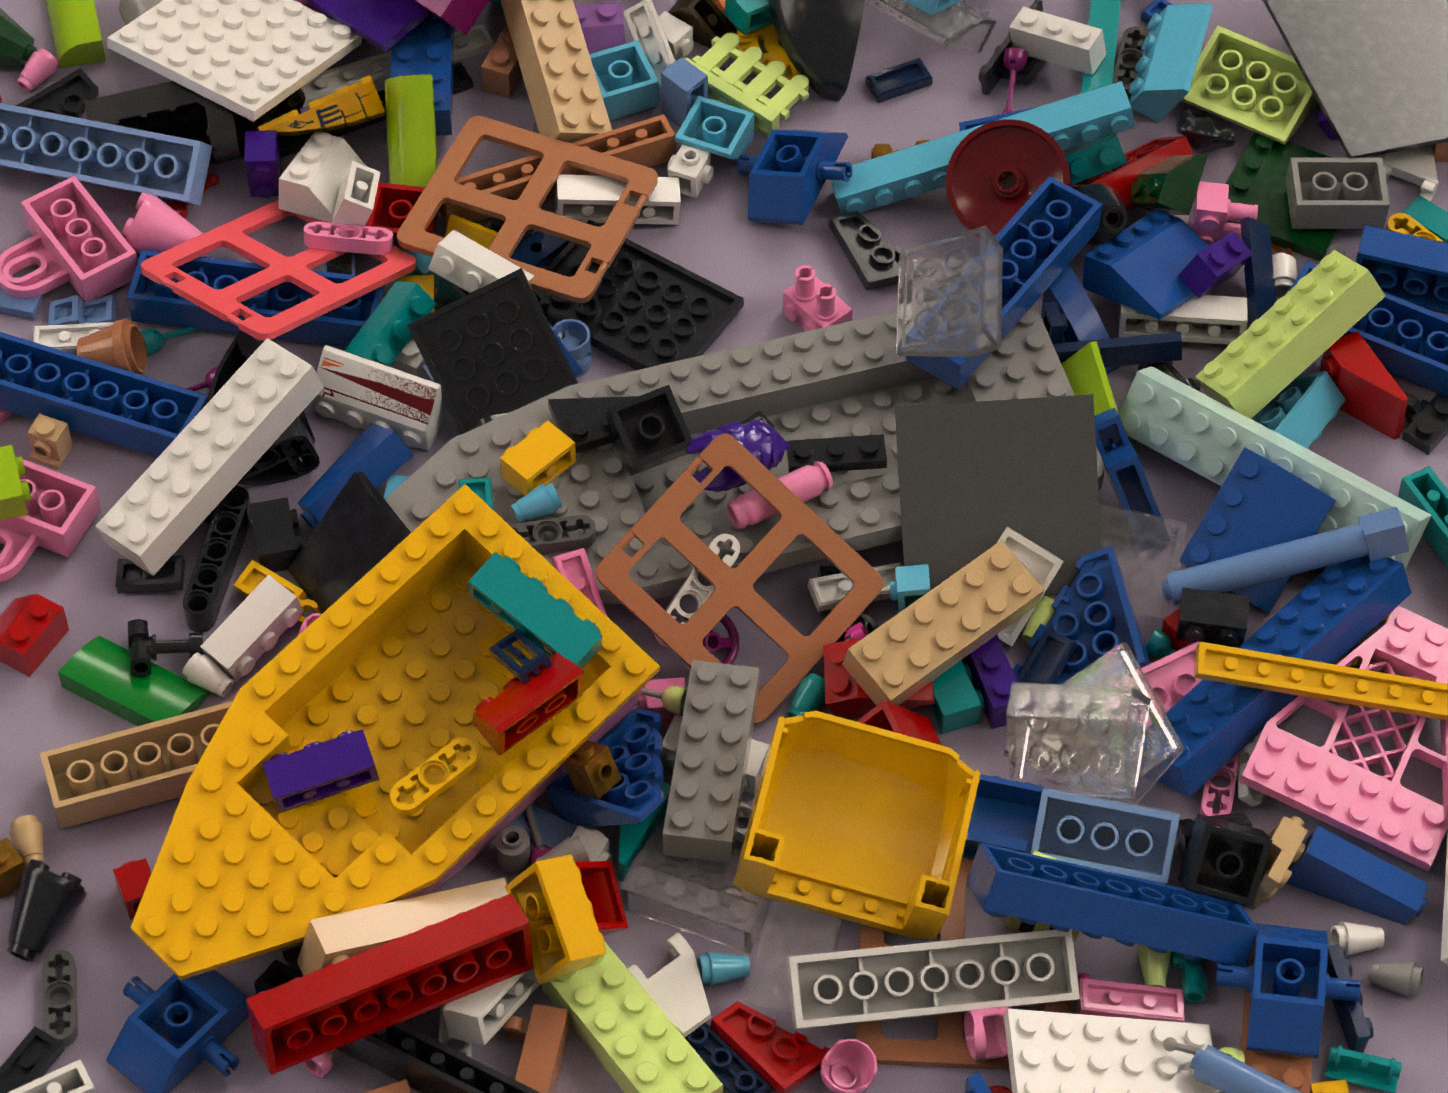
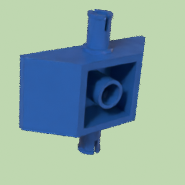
M795 129L772 130L758 157L740 155L736 165L737 172L740 175L749 174V221L803 225L826 180L849 182L850 178H852V164L850 162H836L848 138L847 133Z
M1256 923L1259 930L1254 941L1252 965L1250 964V967L1246 968L1218 963L1215 986L1247 989V993H1250L1246 1050L1318 1058L1324 1006L1327 998L1359 1003L1361 980L1329 977L1327 973L1328 939L1326 931Z
M216 970L184 980H180L173 974L156 991L145 984L138 976L131 979L135 986L129 981L123 989V994L139 1005V1007L126 1019L107 1057V1062L144 1093H169L203 1060H206L215 1067L224 1077L231 1075V1071L227 1069L228 1067L233 1071L236 1070L240 1059L220 1043L249 1017L246 999L249 997Z

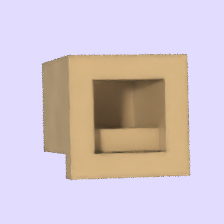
M39 414L27 432L32 450L29 455L30 461L58 470L73 447L68 423Z

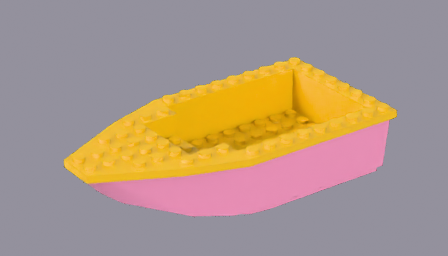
M464 484L239 689L186 783L132 922L131 931L180 980H184L277 949L301 943L304 941L309 922L312 919L431 894L461 871L496 838L500 830L509 826L546 791V787L566 770L563 762L586 740L597 742L638 703L643 686L660 671V666L477 494ZM495 552L503 558L508 556L520 566V572L529 579L535 577L546 586L548 594L556 600L561 598L569 603L574 609L576 616L583 621L588 619L600 629V635H602V648L582 669L584 671L583 696L501 756L495 752L474 726L473 713L476 712L475 708L481 701L487 697L494 699L503 692L504 686L515 678L510 671L494 659L489 649L515 630L469 595L468 581ZM516 641L512 643L530 660L534 658ZM505 649L502 650V651L505 652L510 658H512L517 664H519L520 666H523V665H522L521 663H519L514 657H512L507 651H505ZM363 729L379 780L282 813L278 812L262 764L263 762L269 761L273 756L280 753L290 754L302 750L306 745L313 742L323 743L335 739L346 731L356 732ZM467 738L476 745L478 761L474 769L413 815L404 816L393 810L390 801V791L398 781L454 739ZM459 749L455 751V760L447 764L451 774L454 773L452 770L454 762L458 759H462L465 762L468 761V750L465 752H461ZM437 768L429 769L424 774V780L430 785L440 784L444 779V773ZM418 780L414 781L416 789L408 795L403 791L399 793V803L404 801L408 802V804L413 803L412 795L421 789Z

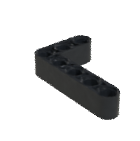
M235 485L203 521L204 523H210L183 598L186 623L192 631H209L215 625L252 520L249 504H251L250 496L244 487Z

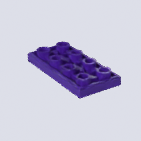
M307 0L308 4L338 23L350 27L351 31L384 52L392 48L428 17L426 9L412 0Z

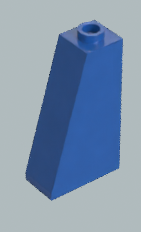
M371 423L299 500L297 504L304 511L301 517L312 529H315L354 471L363 472L375 488H377L409 460L413 454L395 431Z
M1317 826L1303 840L1302 843L1306 845L1305 850L1297 862L1294 863L1292 861L1288 870L1292 871V874L1286 884L1405 925L1413 916L1419 917L1428 901L1424 897L1428 883L1320 826Z

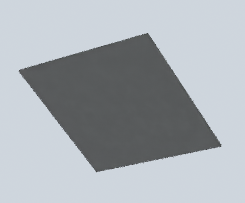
M1093 394L894 407L904 566L928 564L931 590L993 547L1000 539L1006 527L1011 528L1064 561L1043 596L1058 595L1063 585L1070 587L1079 572L1075 569V565L1080 557L1102 549Z

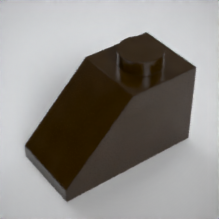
M678 0L668 11L669 14L692 26L693 41L708 48L712 47V40L716 36L722 38L727 33L737 34V30L712 0Z

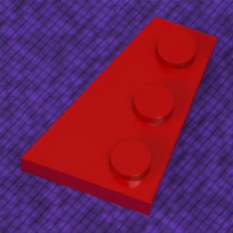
M739 1001L729 1006L711 1021L710 1027L778 1093L791 1092L821 1070L822 1060L830 1050L826 1046L821 1049L809 1043L807 1036L797 1031L792 1034L775 1024L774 1019Z

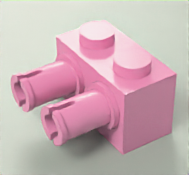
M1200 181L1192 204L1188 226L1209 246L1231 231L1242 240L1241 224L1229 223L1228 221L1240 222V220L1248 216L1257 220L1258 205L1231 202L1228 199V184Z
M802 265L796 269V283L783 291L782 310L788 320L797 323L804 332L852 321L853 309L836 295V288H833V285L821 282L816 277L815 269L811 270L812 267L809 265Z

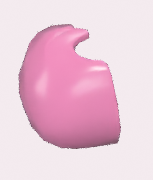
M857 1039L837 1041L826 1053L820 1065L822 1068L820 1071L822 1081L833 1093H862L871 1085L877 1074L876 1055L868 1044Z

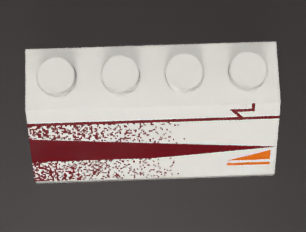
M325 345L323 348L317 375L324 388L312 400L314 412L325 418H334L345 422L354 428L365 429L373 423L395 431L402 442L408 447L429 451L445 424L440 384Z

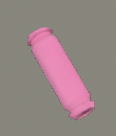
M814 461L813 466L805 465L778 478L803 503L821 495L823 490L828 492L833 485L829 469L823 462ZM754 489L739 495L736 501L730 499L726 505L728 516L732 524L738 529H745L746 525L753 526L779 514Z

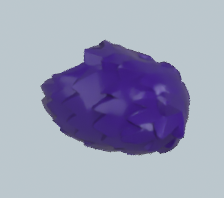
M755 419L745 424L733 421L718 427V429L704 431L689 441L686 453H701L718 435L730 434L770 470L773 467H777L778 463L782 461L784 452L790 448V445L772 426L759 419ZM707 466L693 477L701 483L712 470ZM724 467L704 490L714 492L727 491L747 483L730 467Z

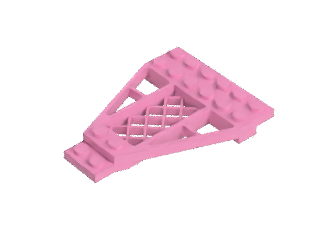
M1397 606L1390 613L1383 627L1336 665L1349 667L1361 658L1362 661L1358 669L1376 672L1383 670L1387 674H1397L1399 676L1448 684V629ZM1298 696L1266 722L1239 782L1423 870L1429 871L1448 828V721L1440 720L1441 754L1419 744L1418 737L1427 717L1422 716L1416 718L1415 715L1404 714L1408 723L1396 726L1391 716V713H1394L1393 711L1381 709L1365 711L1363 706L1352 705L1356 714L1345 717L1350 704L1342 703V705H1335L1322 699ZM1302 705L1327 715L1333 720V725L1321 747L1294 736L1277 726ZM1382 716L1387 729L1375 732L1369 719ZM1360 722L1366 734L1353 737L1348 725ZM1340 729L1345 740L1334 742ZM1412 731L1405 745L1401 733ZM1391 736L1397 749L1385 752L1379 739ZM1370 742L1376 755L1363 758L1358 745ZM1349 748L1354 760L1349 762L1339 757L1336 751ZM1400 757L1394 771L1389 760ZM1410 757L1418 758L1442 770L1443 806L1404 788L1400 784L1401 776ZM1380 762L1385 775L1379 776L1370 772L1368 765Z

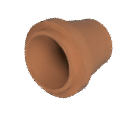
M128 318L116 320L112 326L79 338L77 342L78 356L139 375H143L147 369V349L142 332Z

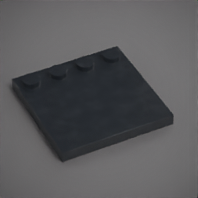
M522 268L407 325L435 383L441 385L442 398L461 435L475 429L477 422L486 416L512 412L560 389L579 383Z
M354 471L287 570L310 600L317 603L322 614L411 532L363 472Z

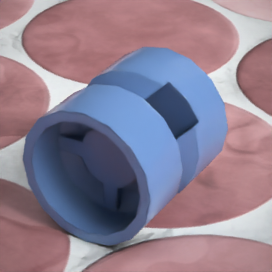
M564 319L553 326V329L583 370L577 376L580 377L590 369L592 364L590 329L580 320Z

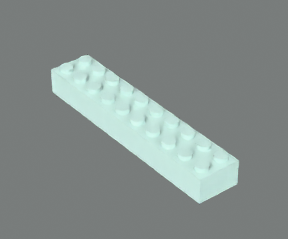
M1152 366L1137 371L1119 412L1127 436L1220 486L1223 485L1242 450L1246 447L1332 497L1336 501L1317 534L1358 524L1359 516L1397 507L1404 523L1409 552L1388 558L1403 563L1405 570L1430 520L1431 514Z

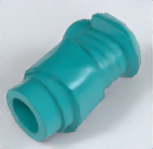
M1172 951L1170 965L1173 968H1181L1180 977L1184 999L1189 1003L1203 1002L1209 985L1202 969L1204 958L1194 961Z

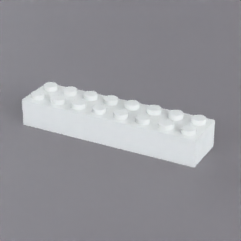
M267 338L97 523L95 527L108 546L154 576L324 388L313 366Z
M1054 929L792 956L786 959L794 1030L961 1013L991 1007H1019L1080 999L1072 929L1068 932Z

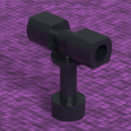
M134 619L127 622L130 671L134 677L151 675V659L157 661V654L189 653L190 658L197 652L204 655L200 647L203 644L202 632L189 633V640L156 641V634L149 636L148 621Z

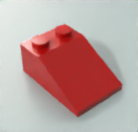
M1358 331L1339 338L1323 353L1319 371H1327L1346 399L1339 409L1393 440L1400 438L1408 397Z
M861 639L823 645L825 703L834 716L849 720L861 718L876 707L875 703L842 665L847 650ZM933 681L899 706L908 709L934 704Z

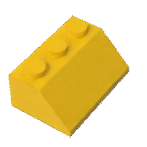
M572 854L536 861L505 886L507 895H513L529 921L533 970L538 985L548 983L590 966L607 953L604 947L603 935L598 930L592 904L586 896L581 881V873L574 862Z

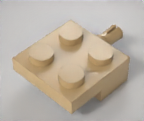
M1283 816L1267 833L1273 841L1253 906H1250L1251 908L1255 909L1263 900L1269 902L1277 889H1282L1290 878L1292 871L1288 870L1292 861L1294 863L1297 862L1306 848L1302 841L1308 830L1303 828L1305 823L1301 818L1292 816L1289 819Z

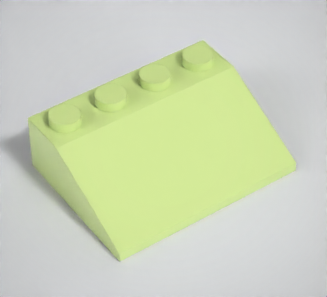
M1218 25L1199 56L1190 91L1181 100L1284 145L1311 114L1318 102L1293 56Z

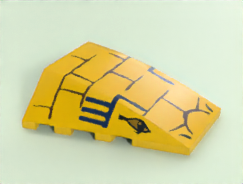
M368 75L361 78V81L355 84L346 85L330 95L308 103V111L299 114L297 110H293L259 126L258 129L259 131H276L277 136L313 134L315 131L328 132L355 126L385 116V110L371 76Z

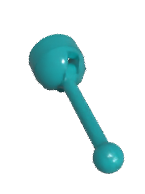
M186 327L163 335L155 329H147L141 332L147 349V355H151L161 350L165 340L200 329Z
M1159 629L1153 632L1145 646L1147 653L1156 658L1165 657L1176 652V650L1172 649L1171 638Z

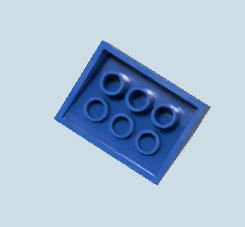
M1155 209L1085 255L1082 286L1090 292L1161 320L1196 296L1178 275L1197 253L1209 245L1182 219L1170 215L1167 211Z
M1244 447L1178 561L1185 568L1316 535L1336 500L1272 461ZM1292 575L1229 592L1236 595L1250 596V604L1270 614Z

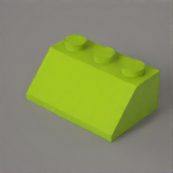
M1097 341L1090 342L1061 363L1074 395L1093 394L1095 416L1114 407L1117 410Z

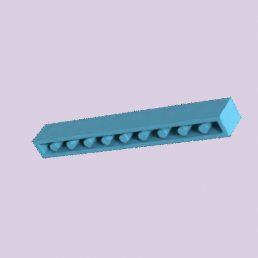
M1122 81L999 119L1021 120L1040 127L1054 138L1062 151L1135 127L1132 107ZM982 125L852 165L853 174L849 182L831 180L840 213L845 214L854 211L861 213L946 187V173L953 152L969 133Z

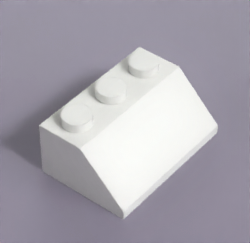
M315 131L279 178L278 209L331 223L339 186L351 162L354 161L364 166L366 164L343 138L326 132Z

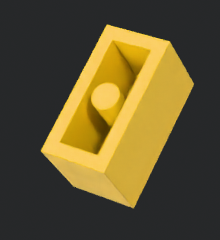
M547 420L540 427L532 429L526 438L517 445L505 450L500 457L502 478L525 496L543 483L544 486L549 484L576 463L575 442Z

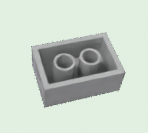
M1383 158L1290 159L1286 177V188L1292 229H1364L1365 225L1384 229L1390 203Z

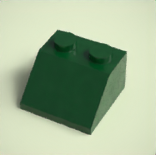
M1203 154L1171 156L1141 172L1132 183L1129 204L1149 212L1157 209L1167 211L1170 215H1189L1208 156Z

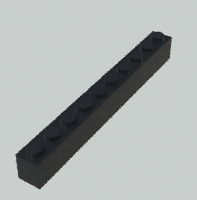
M275 959L254 982L256 995L262 991H268L288 983L295 978L303 977V974ZM401 1022L336 1048L398 1081L407 1079L409 1087L421 1093H540Z

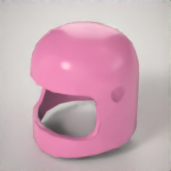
M1001 1006L965 1012V1039L969 1053L975 1062L1008 1056L1004 1014L1007 1009L1012 1008Z

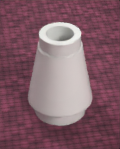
M195 653L188 660L182 672L187 677V682L218 694L221 697H225L234 684V681L207 654Z
M1341 921L1338 925L1331 927L1329 940L1330 945L1339 944L1343 955L1348 956L1382 948L1384 946V932L1381 927Z

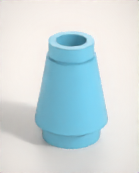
M543 483L511 505L519 523L554 514L556 509L562 507V503L552 483L545 486Z
M707 951L705 955H698L697 966L702 983H707L709 987L742 977H749L750 975L748 956Z

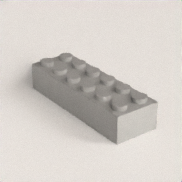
M692 660L663 829V855L732 863L759 694L758 667Z

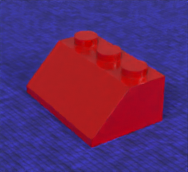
M557 652L550 657L553 665L548 668L543 665L539 666L541 673L535 676L530 672L527 674L529 681L523 684L515 677L504 686L503 692L494 699L487 697L481 701L475 708L476 712L473 713L474 726L495 752L501 756L583 696L584 671L578 665Z

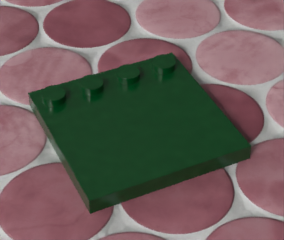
M1254 132L1226 182L1229 185L1228 199L1233 203L1258 205L1257 220L1270 226L1271 243L1280 245L1285 249L1287 247L1291 248L1295 253L1321 262L1325 257L1327 248L1332 245L1340 229H1292L1286 177L1291 158L1333 157L1288 141L1284 145ZM1228 221L1229 223H1237V224H1240V223H1241V222H1235V221Z

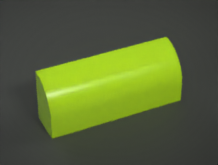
M46 0L59 69L106 61L94 0Z
M432 74L408 75L386 79L384 82L390 184L426 187L438 168Z

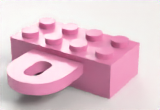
M75 175L21 202L26 227L33 236L10 247L0 255V288L5 293L16 298H34L69 281L87 303L132 281L138 263L136 252ZM30 265L40 266L37 270L23 277H12L14 273Z
M23 459L26 475L20 476L21 482H28L32 500L26 501L28 515L0 521V544L5 545L0 553V582L6 581L18 574L37 546L69 558L101 510L96 487Z

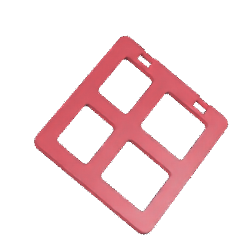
M276 200L144 260L141 263V273L154 282L167 286L177 295L225 322L229 321L238 326L241 331L258 340H266L267 338L271 340L416 269V258L393 246V250L385 255L368 254L383 262V264L343 283H334L311 271V269L347 252L309 248L294 256L287 257L247 236L292 215L308 223L326 222L278 209L279 200ZM220 247H227L265 269L230 286L217 290L176 267ZM175 278V279L179 280L180 282L176 283V282L172 281L171 279ZM283 282H291L315 295L272 317H264L241 304V302ZM241 315V316L245 317L246 319H245V320H241V319L238 318L237 316Z

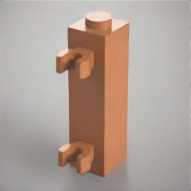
M533 1004L529 1021L517 1016H511L504 1025V1030L507 1031L506 1039L515 1042L524 1040L515 1076L516 1081L540 1093H555L571 1029L568 1009Z

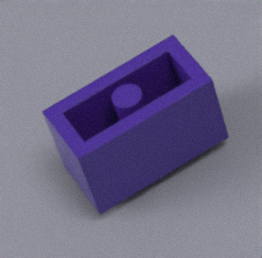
M245 131L244 163L251 197L268 198L279 196V178L282 175V163L276 131Z
M1231 231L1197 253L1178 276L1198 298H1201L1233 277L1253 253Z

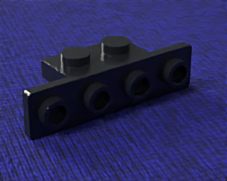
M1035 0L1029 8L1043 12L1042 0ZM1010 31L1003 43L996 47L988 63L980 69L978 78L981 82L982 94L989 95L1001 78L1010 80L1011 71L1005 67L1003 59L1004 50L1006 48H1013ZM1028 56L1025 67L1021 71H1017L1015 82L1029 85L1046 61Z

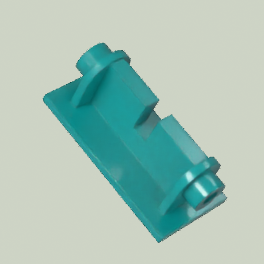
M1331 1045L1324 1078L1333 1080L1346 1079V1082L1349 1084L1386 1093H1396L1402 1062L1396 1061V1058L1391 1060L1342 1048V1045H1339V1047Z

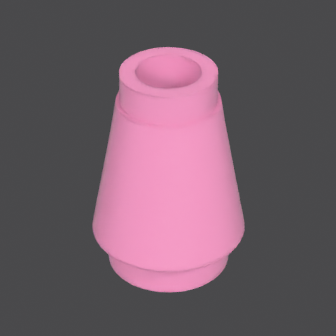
M42 48L38 52H33L19 78L16 80L17 85L25 92L30 93L56 72V67L59 64L57 59L50 52Z

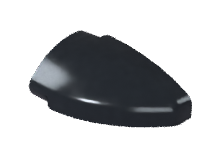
M768 0L774 28L791 63L800 75L808 78L809 86L818 95L840 101L846 93L850 80L865 0Z
M174 81L84 101L87 120L201 141L211 145L212 151L209 165L244 158L245 131H249L248 119Z
M243 331L237 334L216 370L207 403L265 340H258ZM304 410L237 484L261 485L283 482L308 474L319 466L320 458L314 445L316 440Z

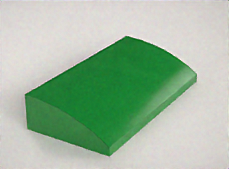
M101 636L94 638L84 645L58 672L62 688L137 726L196 711L209 696L208 690L187 682L186 679L151 662V675L146 677L132 676L130 671V651Z

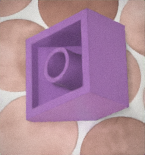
M621 2L575 6L589 54L625 44Z

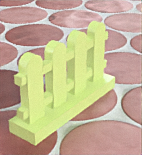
M727 33L722 38L716 36L712 40V47L702 57L696 55L692 60L687 57L685 58L708 75V99L753 112L754 129L766 137H769L772 130H780L779 119L786 120L790 116L788 110L799 99L805 101L809 97V80L806 76L796 75L791 80L786 79V66L783 62L773 61L768 66L763 65L762 50L758 47H750L744 52L740 51L739 36L735 33ZM730 57L735 59L725 71L719 68ZM753 71L758 73L748 85L742 83ZM776 85L782 88L771 100L765 97Z

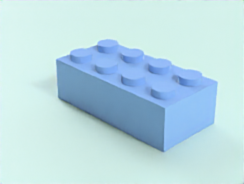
M1043 788L1031 854L1036 850L1064 862L1167 884L1181 814Z

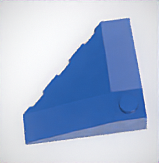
M1113 546L1080 557L1075 565V569L1079 571L1070 587L1063 585L1051 605L1055 610L1054 614L1046 626L1039 625L1028 644V647L1032 650L1024 664L1020 665L1017 663L1013 669L1017 678L1046 628L1075 641L1077 647L1045 701L1081 695L1082 689L1102 683L1105 690L1111 689L1110 685L1113 681L1150 664L1145 643ZM1022 692L1025 697V705L1043 702Z
M636 707L597 742L608 746L622 778L599 800L576 792L566 770L546 787L558 817L582 827L636 824L644 821L664 802V795L662 789H660V784L663 782V765L660 761L662 737L659 733V728L662 726V719L659 713Z

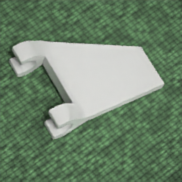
M1432 145L1387 153L1383 159L1386 183L1389 176L1392 175L1421 186L1420 190H1422L1420 196L1431 202L1438 187Z
M676 933L667 940V943L672 947L669 950L670 956L674 959L672 962L648 979L635 964L629 967L628 970L685 1038L712 1017L694 951L684 937Z

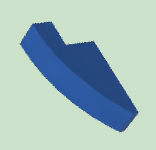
M1068 264L1043 293L1041 318H1043L1044 303L1056 301L1060 313H1065L1068 322V331L1063 333L1065 343L1108 339L1109 335L1098 312ZM1119 366L1106 367V374L1118 369Z
M1114 407L1095 415L1096 446L1140 552H1145L1171 541L1140 460L1130 444L1117 410Z

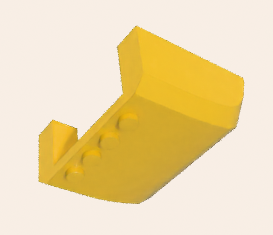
M820 711L805 712L802 716L790 718L780 716L761 772L733 884L750 894L913 939H936L950 913L981 772L972 770L959 759L960 755L950 747Z

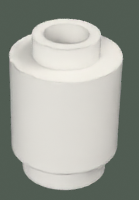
M1286 253L1272 255L1273 279L1277 300L1289 292L1297 278L1296 260L1293 256Z

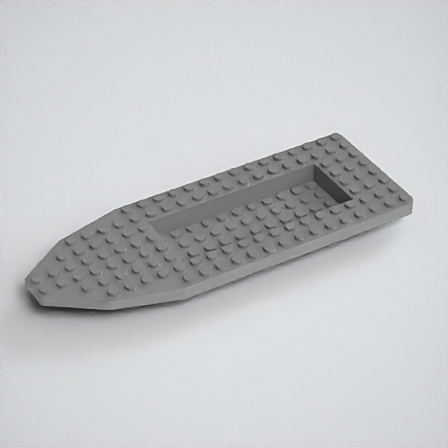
M936 302L567 386L451 439L385 500L412 533L459 490L458 479L491 477L493 510L509 525L519 523L511 505L524 497V495L502 478L500 457L506 449L517 445L526 438L532 429L540 427L547 420L556 426L548 408V399L641 396L669 385L692 438L702 434L704 431L718 429V427L733 421L741 423L758 411H761L774 424V429L785 441L884 434L887 468L830 472L833 480L830 490L828 492L823 490L821 495L804 502L854 551H860L902 540L894 407L1072 396L1074 392L1035 303L960 389L907 361V335L936 304ZM616 442L576 453V463L550 482L559 496L562 507L556 509L554 514L523 522L576 515L590 517L595 522L596 540L590 547L585 548L602 602L603 604H622L598 582L595 576L596 566L700 453L686 454L633 476H630ZM1096 446L1098 488L1100 490L1103 485L1105 466ZM786 450L782 461L778 463L777 467L769 470L777 478L789 473ZM703 463L692 476L707 467V465ZM748 484L720 492L703 490L680 516L681 522L707 546L716 536L721 534L733 535L738 540L740 553L731 568H736L780 519V515L777 514L753 526L746 525L745 529H738L732 524L726 505L730 499L736 501L739 495L752 490L753 488ZM583 529L577 530L578 535L585 534ZM563 530V538H567L566 530ZM546 531L539 535V538L546 542L552 541L557 537L551 531ZM529 535L530 542H533V535ZM798 535L764 573L826 559V557L804 536ZM634 537L623 551L632 558L643 544ZM658 539L630 569L629 576L655 600L676 595L694 567L664 539ZM727 541L723 544L717 543L716 546L720 549L717 556L720 559L726 554H732L728 549L730 544ZM575 550L541 555L553 566V557ZM698 572V580L702 585H712Z

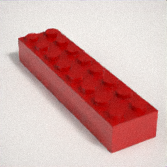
M508 894L466 912H460L436 924L425 926L423 929L403 937L395 938L368 951L360 952L338 963L327 965L323 969L295 978L268 991H262L246 999L254 1046L269 1074L272 1075L533 969L529 921L513 895Z

